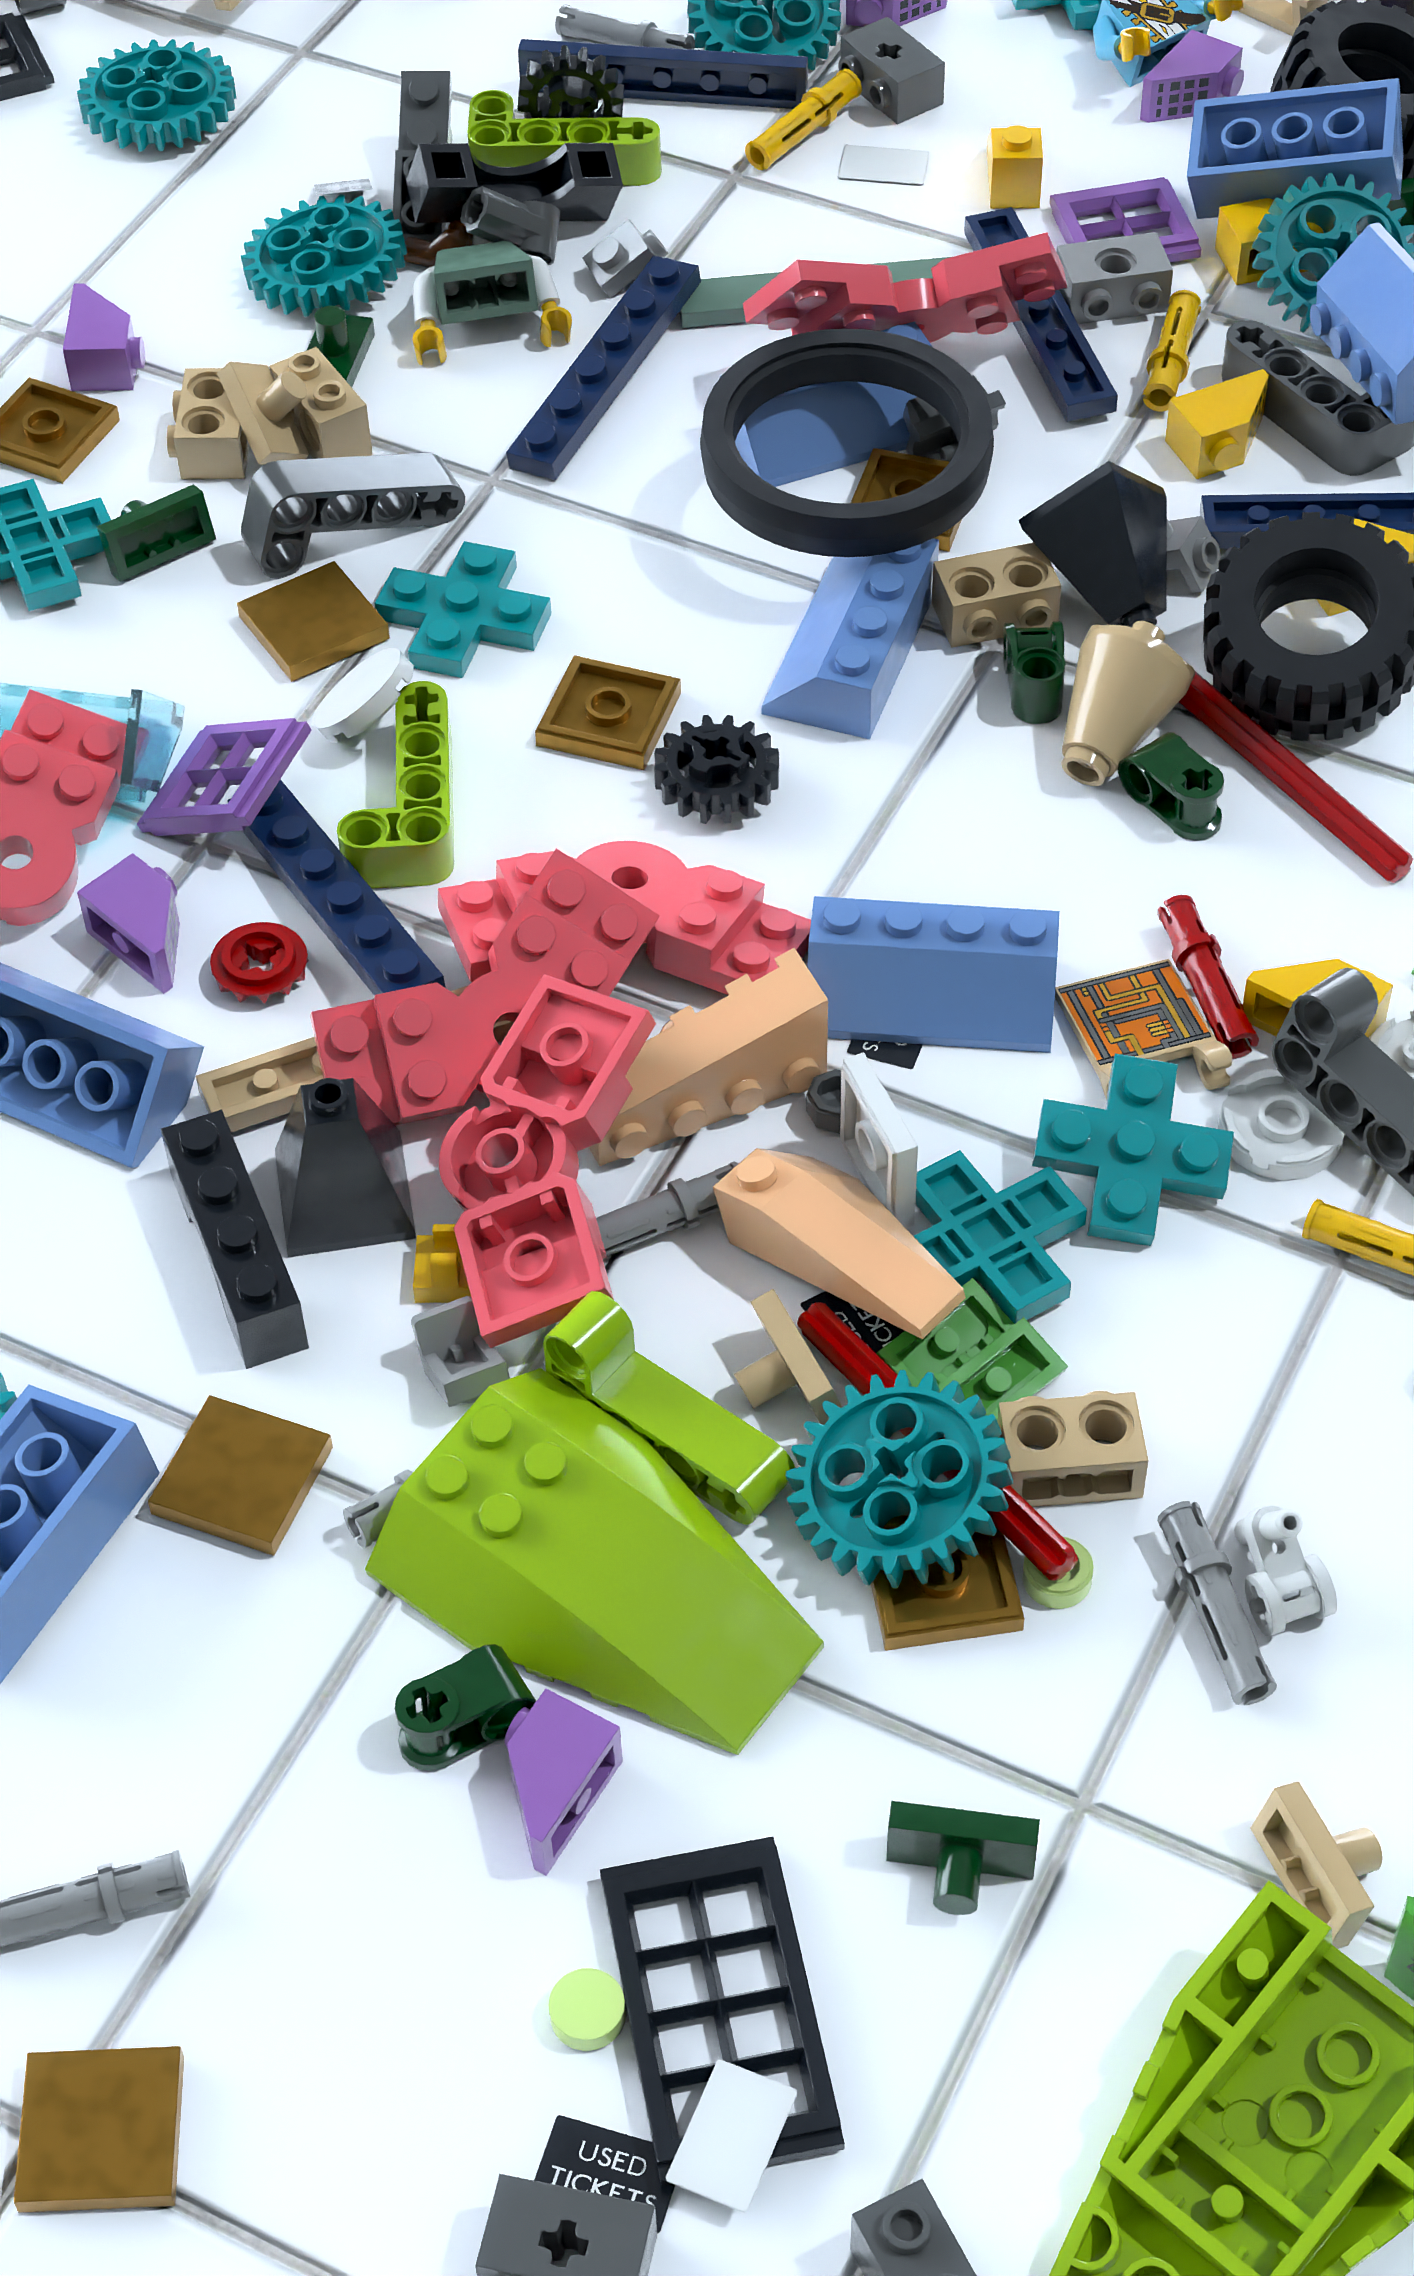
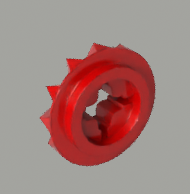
M271 922L250 923L231 930L217 942L210 958L212 975L216 979L220 992H233L240 1003L250 996H257L264 1004H266L269 995L276 992L289 996L292 984L305 980V968L307 962H309L307 948L303 939L292 929ZM248 956L262 964L270 962L271 970L263 971L259 967L250 969Z

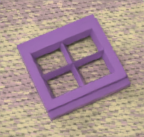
M1165 177L1050 195L1049 204L1052 208V215L1066 244L1123 234L1124 236L1134 235L1135 232L1170 227L1173 235L1159 237L1170 262L1201 257L1202 249L1199 245V238L1170 181L1165 179ZM1159 205L1162 212L1125 217L1122 210ZM1113 212L1116 218L1114 220L1080 225L1077 217Z
M295 718L206 725L203 730L198 732L138 821V827L142 833L151 832L153 836L244 831L247 826L252 824L312 731L307 721L297 722ZM255 748H264L253 766H243ZM231 750L219 768L210 769L221 751ZM240 785L228 804H218L230 786ZM206 787L194 806L185 807L197 788Z

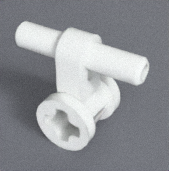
M1275 1505L1253 1509L1245 1518L1240 1519L1234 1528L1236 1539L1241 1544L1248 1545L1257 1571L1246 1576L1245 1594L1251 1614L1261 1632L1266 1636L1281 1633L1285 1630L1286 1623L1312 1614L1317 1619L1334 1615L1337 1612L1338 1605L1332 1578L1323 1561L1316 1554L1305 1557L1303 1555L1297 1538L1303 1527L1301 1515L1293 1509H1283ZM1273 1543H1275L1277 1546L1276 1553L1272 1548ZM1299 1590L1298 1595L1283 1600L1284 1595Z

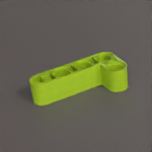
M486 90L477 93L471 98L467 128L468 144L471 153L485 164L497 167H517L540 161L556 152L565 143H613L623 186L648 185L655 182L661 176L660 128L653 120L642 117L515 119L513 98L504 91Z
M431 681L411 682L402 687L399 691L401 695L397 698L398 701L395 704L396 807L352 811L338 822L336 831L340 852L372 889L438 884L446 880L454 869L453 762L448 697L446 691L439 684Z
M597 1291L587 1293L544 1337L543 1348L546 1372L645 1438L697 1497L730 1519L745 1525L753 1523L789 1483L786 1478V1471L795 1468V1464L789 1454L773 1439L636 1352L632 1321L622 1307L609 1296Z

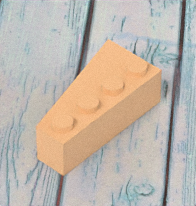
M795 948L774 958L779 968L754 982L751 981L748 974H745L725 985L728 996L695 1013L691 1005L672 1014L669 1016L670 1020L662 1027L660 1033L644 1043L625 1075L633 1088L632 1092L603 1141L589 1147L599 1167L621 1158L634 1157L647 1148L676 1137L692 1135L705 1126L734 1115L750 1113L763 1104L792 1093L808 1091L813 1078L827 1072L828 998Z

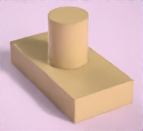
M229 361L217 375L258 464L265 465L268 462L277 460L306 459L309 456L308 450L290 414V411L307 395V389L303 381L289 371L283 372L275 380L268 365Z
M771 1289L750 1301L776 1350L734 1373V1376L753 1409L797 1385L818 1422L824 1425L829 1419L822 1403L826 1400L842 1408V1405L775 1290Z
M1299 1781L1275 1787L1250 1829L1289 1895L1332 1928V1945L1339 1949L1348 1946L1375 1907L1357 1877L1380 1869L1383 1860L1380 1843L1375 1834L1366 1827L1332 1836Z

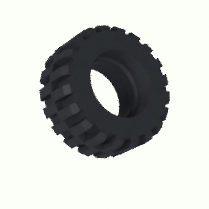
M1341 0L1337 4L1334 1L1326 3L1308 13L1300 21L1273 78L1270 92L1399 78L1403 143L1402 180L1414 178V17L1406 14V9L1396 5H1393L1392 8L1381 5V1L1366 0L1363 3L1357 2V0Z
M1303 512L1302 519L1290 521L1288 515L1269 521L1268 530L1262 532L1257 527L1240 537V550L1235 546L1228 548L1218 562V571L1210 576L1206 588L1203 623L1206 671L1213 675V686L1228 699L1232 698V704L1250 718L1255 717L1258 719L1259 725L1271 735H1277L1280 729L1292 732L1291 740L1308 741L1309 734H1324V740L1328 741L1343 738L1344 729L1353 727L1355 732L1360 733L1375 725L1377 712L1383 717L1389 716L1400 705L1401 695L1410 692L1414 685V563L1408 564L1409 552L1398 541L1393 539L1391 542L1386 543L1384 541L1385 531L1367 522L1363 528L1354 524V517L1336 513L1335 519L1320 518V512ZM1319 599L1337 603L1352 611L1365 624L1368 632L1356 643L1343 650L1329 654L1310 655L1294 652L1279 645L1266 634L1261 624L1272 612L1286 604L1300 600Z

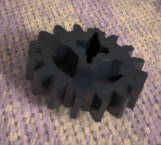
M562 45L560 56L554 57L546 49L542 51L541 65L530 60L527 63L526 75L520 76L517 109L519 112H524V119L622 117L624 85L618 84L619 72L617 68L605 71L606 57L600 55L592 61L587 58L588 50L586 47H582L578 55H570L567 45ZM547 84V87L544 88L543 96L539 97L540 90ZM603 99V103L598 109L599 100Z
M703 715L701 726L694 727L691 723L683 721L680 723V736L666 732L663 735L664 747L655 748V789L662 790V802L665 806L678 802V816L682 818L693 811L700 813V823L707 824L712 815H720L723 822L729 824L732 821V813L737 811L750 818L754 816V802L768 806L771 803V790H778L779 749L771 748V735L768 732L755 736V723L752 721L737 727L734 726L733 715H726L722 724H714L709 715Z

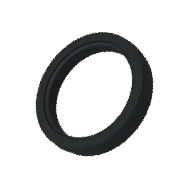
M826 329L776 340L754 350L733 364L719 378L707 398L703 411L700 449L704 475L714 499L732 520L747 531L775 545L807 554L828 557H867L905 550L939 536L962 520L975 506L987 484L994 451V435L991 409L985 393L974 377L945 353L917 340L897 334L866 329ZM848 381L888 386L905 391L924 400L947 420L956 435L959 446L950 463L940 474L909 493L885 500L865 503H831L802 498L769 484L745 463L736 447L735 441L748 417L770 399L799 387L826 382Z

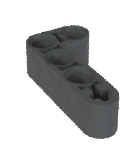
M1246 320L1234 323L1228 328L1221 372L1222 381L1224 382L1264 369L1269 377L1263 415L1334 470L1350 476L1363 475L1414 447V421L1395 425L1379 406L1374 405L1371 396L1367 392L1360 396L1269 326L1261 322Z
M433 453L277 460L261 466L253 474L241 523V536L264 575L273 579H281L296 573L303 566L312 533L441 525L455 519L462 512L466 496L442 458Z
M1343 968L1300 995L1293 1002L1273 1042L1271 1050L1273 1061L1280 1074L1414 1197V1079L1365 1035L1377 1011V993L1373 984L1364 974L1356 969Z

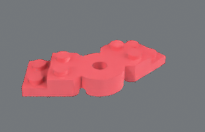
M1048 232L943 259L931 268L933 278L911 279L893 283L892 273L887 265L797 259L743 303V309L747 324L768 325L769 329L777 331L791 328L792 335L826 329L882 331L893 326L915 321L931 343L952 332L972 333L977 331L978 334L982 335L1001 332L1008 327V323L1020 320L1017 300L1024 299L1028 302L1046 300L1052 297L1056 290L1067 288L1064 267Z
M29 689L11 730L5 729L0 738V920L15 926L32 925L52 917L67 904L78 881L79 868L75 844L82 846L97 840L141 741V731L139 728ZM14 854H23L31 858V861L26 866L19 869H10L2 865L7 857Z
M628 840L603 843L586 850L577 858H573L660 915L642 943H647L646 953L653 967L657 970L728 995L724 987L725 985L745 974H748L752 982L779 968L774 958L792 948L796 949L801 958L808 951L811 919L794 914L787 909L763 903L765 883L742 876L735 871L722 869L714 865L687 868L681 859L662 847L646 842ZM554 851L526 853L518 857L496 860V879L470 881L461 885L438 888L439 912L470 982L491 972L487 955Z
M556 848L487 955L491 972L482 975L470 983L460 996H457L436 982L376 994L372 1000L312 1011L310 1019L323 1078L338 1080L353 1078L395 1126L458 1113L474 1089L484 1093L480 1078L500 1047V1044H498L494 1037V1025L501 1021L515 1022L543 974L610 996L660 915Z
M543 974L480 1078L484 1093L489 1098L490 1106L480 1111L474 1106L465 1111L448 1130L439 1153V1172L442 1182L464 1211L455 1224L454 1231L481 1337L490 1348L561 1321L591 1291L601 1292L614 1300L603 1262L607 1255L592 1203L577 1183L579 1170L577 1152L603 1141L633 1090L625 1075L656 1025L655 1020L647 1009Z

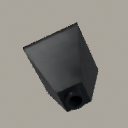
M1108 461L1018 520L1025 534L1108 625H1121L1132 628L1133 624L1137 621H1146L1156 625V617L1167 611V496L1163 487Z
M325 1078L314 1084L300 1085L275 1147L288 1258L416 1239L400 1130L353 1078L341 1080Z

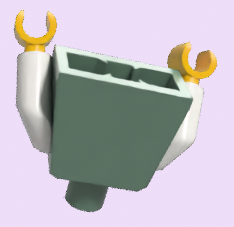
M498 241L438 251L435 266L426 269L414 281L415 325L419 329L414 332L412 341L419 365H423L422 354L430 349L438 350L441 364L446 361L447 352L443 334L437 328L440 323L445 325L540 311L543 312L541 316L540 341L544 346L551 347V331L563 333L566 343H569L571 340L572 316L565 308L558 307L561 301L549 266L542 258L526 254L510 241Z

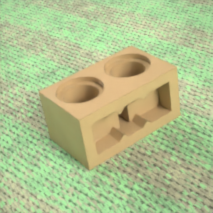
M317 347L296 353L287 359L269 365L275 380L283 372L289 371L297 375L306 386V397L290 411V414L308 453L313 459L373 455L367 404Z
M185 368L182 389L174 390L172 408L176 425H168L167 451L170 458H177L181 480L245 479L249 442L217 375L222 368Z
M1034 542L933 562L932 605L951 648L1003 638L1004 623H1014L1016 628L1050 627L1053 621H1059L1061 583L1050 560Z
M1093 1391L1083 1396L1050 1399L1028 1396L1013 1402L999 1403L997 1422L1002 1434L998 1438L1005 1439L1011 1454V1458L1004 1462L1008 1465L1013 1477V1484L1010 1486L1032 1507L1143 1498L1149 1460L1135 1392L1111 1393L1108 1391ZM1095 1440H1107L1112 1442V1444H1102ZM1038 1445L1046 1449L1036 1450L1028 1448L1027 1446Z

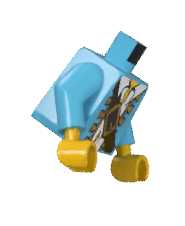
M1101 0L1102 3L1097 21L1093 26L1096 55L1102 61H1112L1129 87L1143 82L1144 77L1191 30L1207 35L1211 20L1226 21L1231 17L1232 11H1240L1244 8L1243 0Z

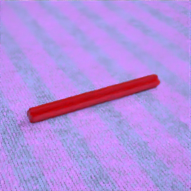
M1195 671V676L1188 691L1179 703L1386 881L1395 883L1410 872L1413 856L1246 713L1234 706L1232 701Z
M813 1303L807 1311L800 1314L797 1325L801 1329L802 1335L863 1395L870 1393L871 1375L874 1374L879 1376L885 1388L894 1387L897 1374L825 1303ZM908 1427L899 1431L906 1437L914 1428ZM948 1470L942 1474L950 1481L961 1470ZM1010 1485L999 1488L1003 1491L1009 1507L1007 1511H987L995 1527L1049 1580L1058 1581L1062 1579L1077 1564L1078 1557L1073 1546Z

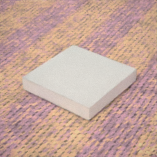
M865 1053L843 1059V1064H841L840 1142L865 1186L905 1228L912 1227L915 1224L918 1145Z

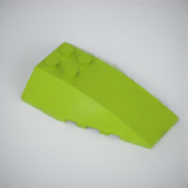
M542 1368L487 1387L400 1486L365 1567L368 1576L470 1650L484 1645L496 1644L504 1649L511 1662L524 1666L527 1673L550 1682H554L557 1679L590 1692L593 1699L616 1708L621 1704L649 1715L650 1721L735 1755H739L824 1648V1641L645 1438Z
M1268 1880L1173 1999L1162 2023V2031L1149 2060L1145 2061L1133 2087V2095L1115 2135L1112 2134L1099 2163V2171L1085 2202L1082 2201L1049 2276H1345L1414 2222V2007L1332 1945V1928Z

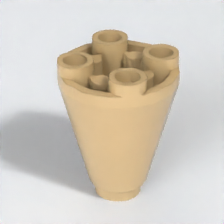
M1137 621L1133 624L1132 628L1108 624L1092 625L1080 647L1062 745L1064 758L1061 766L1068 776L1082 784L1099 786L1104 783L1106 777L1112 776L1118 770L1119 762L1136 750L1187 693L1195 676L1193 667L1185 662L1168 644L1164 643V632L1154 624L1146 621Z

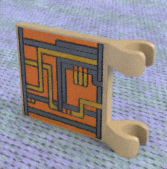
M1169 959L1055 987V998L1098 1075L1106 1100L1111 1065L1115 1053L1163 1062L1193 1055L1199 1076L1206 1089L1213 1090L1230 1085V1076L1227 1074L1226 1068L1232 1066V1054L1225 1044L1216 1040Z

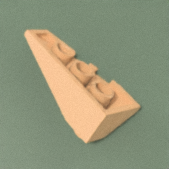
M756 1148L713 1186L730 1244L921 1339H924L966 1298L961 1285L858 1178L813 1157Z

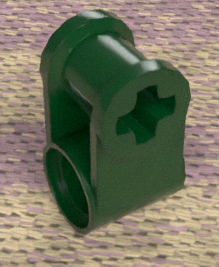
M1053 621L1050 627L1016 628L1014 623H1004L1003 663L1005 674H1008L1013 714L1027 723H1049L1057 719L1061 714L1066 665L1063 624L1061 621Z
M1167 732L1119 762L1118 774L1127 794L1135 802L1149 809L1167 824L1175 834L1189 840H1204L1219 831L1222 824V813L1217 805V798L1224 789L1223 773L1218 767L1209 763L1190 748L1181 736L1174 732Z
M491 1644L478 1647L465 1654L460 1660L423 1678L412 1680L402 1687L396 1697L394 1710L398 1725L401 1727L398 1739L399 1749L402 1758L410 1766L422 1771H436L446 1768L454 1761L495 1741L504 1740L516 1714L524 1707L531 1710L536 1699L501 1646ZM420 1698L422 1711L416 1712L415 1702ZM438 1736H442L443 1747L441 1750H438L437 1746Z

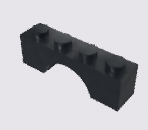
M468 143L419 144L406 179L415 223H451L453 220L461 219L462 206L467 202L471 191L481 186L519 202L540 201L552 204L561 211L560 221H607L623 187L613 143H565L550 156L535 163L517 167H497L485 164L471 153Z
M222 1109L161 1128L172 1180L189 1223H194L216 1281L228 1324L245 1368L249 1369L309 1349L300 1300Z

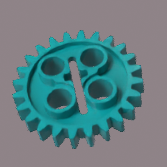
M688 0V33L694 34L695 48H704V50L805 56L808 57V69L813 71L816 67V57L826 60L829 54V46H836L842 14L839 11L840 0Z
M152 39L148 48H141L140 45L134 42L131 43L132 51L127 53L117 48L113 49L114 59L99 57V68L87 67V78L79 79L80 90L77 91L80 112L83 123L89 124L91 134L101 133L104 143L118 138L119 148L124 149L132 142L137 143L138 151L140 152L146 149L148 144H155L158 151H163L168 142H173L178 148H182L184 144L183 139L187 137L197 142L202 141L200 131L216 133V122L229 121L228 112L235 110L234 99H237L231 66L224 65L223 56L211 57L209 47L195 52L194 42H189L182 48H179L176 45L175 39H171L166 46H159L158 42Z
M1333 173L1327 174L1321 187H1319L1312 176L1307 177L1301 190L1292 184L1288 187L1283 199L1276 197L1268 210L1270 214H1265L1258 226L1262 233L1257 235L1252 248L1260 251V253L1257 254L1253 261L1252 268L1266 272L1261 276L1257 286L1258 288L1273 287L1274 292L1267 304L1274 306L1283 302L1287 308L1283 313L1282 320L1285 322L1297 314L1302 318L1300 323V332L1302 333L1311 326L1310 309L1313 304H1316L1317 282L1358 237L1357 233H1362L1369 224L1380 223L1414 260V243H1407L1414 235V225L1401 226L1399 223L1407 211L1406 208L1403 207L1390 211L1387 205L1391 200L1392 194L1388 192L1379 199H1376L1372 196L1374 190V182L1369 181L1361 191L1355 189L1354 175L1349 174L1343 186H1337ZM1306 222L1319 225L1324 233L1312 231ZM1299 270L1311 272L1315 275L1317 281L1305 279Z
M340 194L333 203H327L325 196L321 195L316 205L309 206L306 201L300 200L298 204L299 210L294 212L283 207L280 209L282 218L278 220L266 217L264 219L266 229H253L251 233L254 241L244 242L243 244L246 253L241 255L243 272L248 289L253 290L255 299L257 301L265 299L267 308L270 310L282 305L285 315H289L297 307H300L303 317H308L314 308L340 305L343 310L348 311L350 310V301L354 299L368 303L367 292L371 290L384 293L386 290L383 281H396L398 279L396 269L405 267L403 255L407 254L400 220H394L391 209L382 211L379 201L366 206L363 196L357 197L351 203H346L344 194Z
M905 1370L899 1371L894 1387L890 1388L884 1387L882 1380L877 1374L871 1375L870 1393L863 1396L850 1384L845 1386L848 1404L840 1408L834 1403L825 1400L822 1406L829 1420L824 1425L806 1421L803 1425L810 1440L813 1442L812 1445L799 1444L793 1445L791 1448L798 1465L801 1467L786 1471V1478L792 1490L795 1491L787 1497V1502L795 1517H799L795 1524L805 1541L812 1540L810 1545L820 1561L832 1556L831 1561L841 1576H845L857 1565V1572L862 1582L868 1586L874 1581L880 1570L885 1571L892 1588L899 1587L904 1570L913 1569L921 1584H926L929 1575L928 1565L936 1561L946 1572L951 1574L955 1571L951 1553L959 1549L972 1557L978 1554L971 1538L975 1531L993 1536L997 1532L992 1518L987 1511H1007L1009 1507L1003 1491L999 1488L1013 1484L1012 1474L1008 1465L1004 1463L1011 1458V1454L1005 1439L998 1438L1002 1432L994 1414L985 1416V1408L977 1394L964 1400L965 1396L960 1384L955 1380L940 1392L932 1372L926 1373L918 1387H912ZM914 1428L909 1435L902 1439H890L900 1429ZM961 1470L950 1481L934 1482L945 1471ZM863 1473L859 1480L853 1484L839 1485L848 1475ZM862 1515L859 1518H853V1516ZM901 1515L909 1516L901 1526L889 1530L883 1529L885 1524L892 1518Z

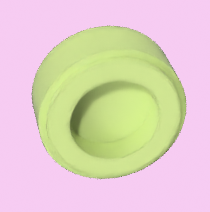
M1064 1536L1062 1537L1073 1546L1078 1561L1075 1567L1068 1571L1062 1579L1058 1581L1049 1580L1026 1556L1023 1563L1022 1581L1028 1595L1037 1603L1054 1609L1069 1608L1084 1600L1091 1589L1094 1565L1088 1550L1076 1540Z
M594 1968L577 1969L559 1979L551 1991L548 2004L551 2026L555 2035L565 2045L577 2050L592 2051L607 2046L620 2034L626 2017L624 1994L618 1982L608 1973Z

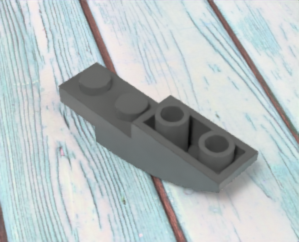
M401 71L398 150H395L393 215L394 220H400L405 241L407 237H414L433 242L446 228V223H415L406 179L419 144L452 143L453 141L451 129V71Z

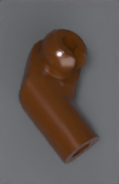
M461 219L453 220L448 225V229L444 230L433 242L407 237L405 241L407 254L403 255L404 261L425 267L435 266L438 251L473 245L472 240L475 235L466 231V226L464 223H461Z

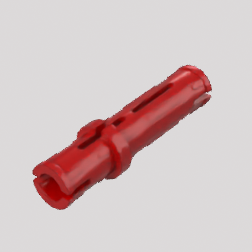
M1180 894L1163 902L1165 907L1159 906L1157 916L1172 942L1173 950L1171 957L1178 971H1184L1188 977L1193 992L1207 1022H1209L1216 1040L1228 1047L1232 1054V1059L1241 1058L1251 1053L1252 1049L1250 1046L1257 1047L1259 1037L1249 1022L1244 1007L1220 959L1222 949L1216 936L1208 934L1191 896Z

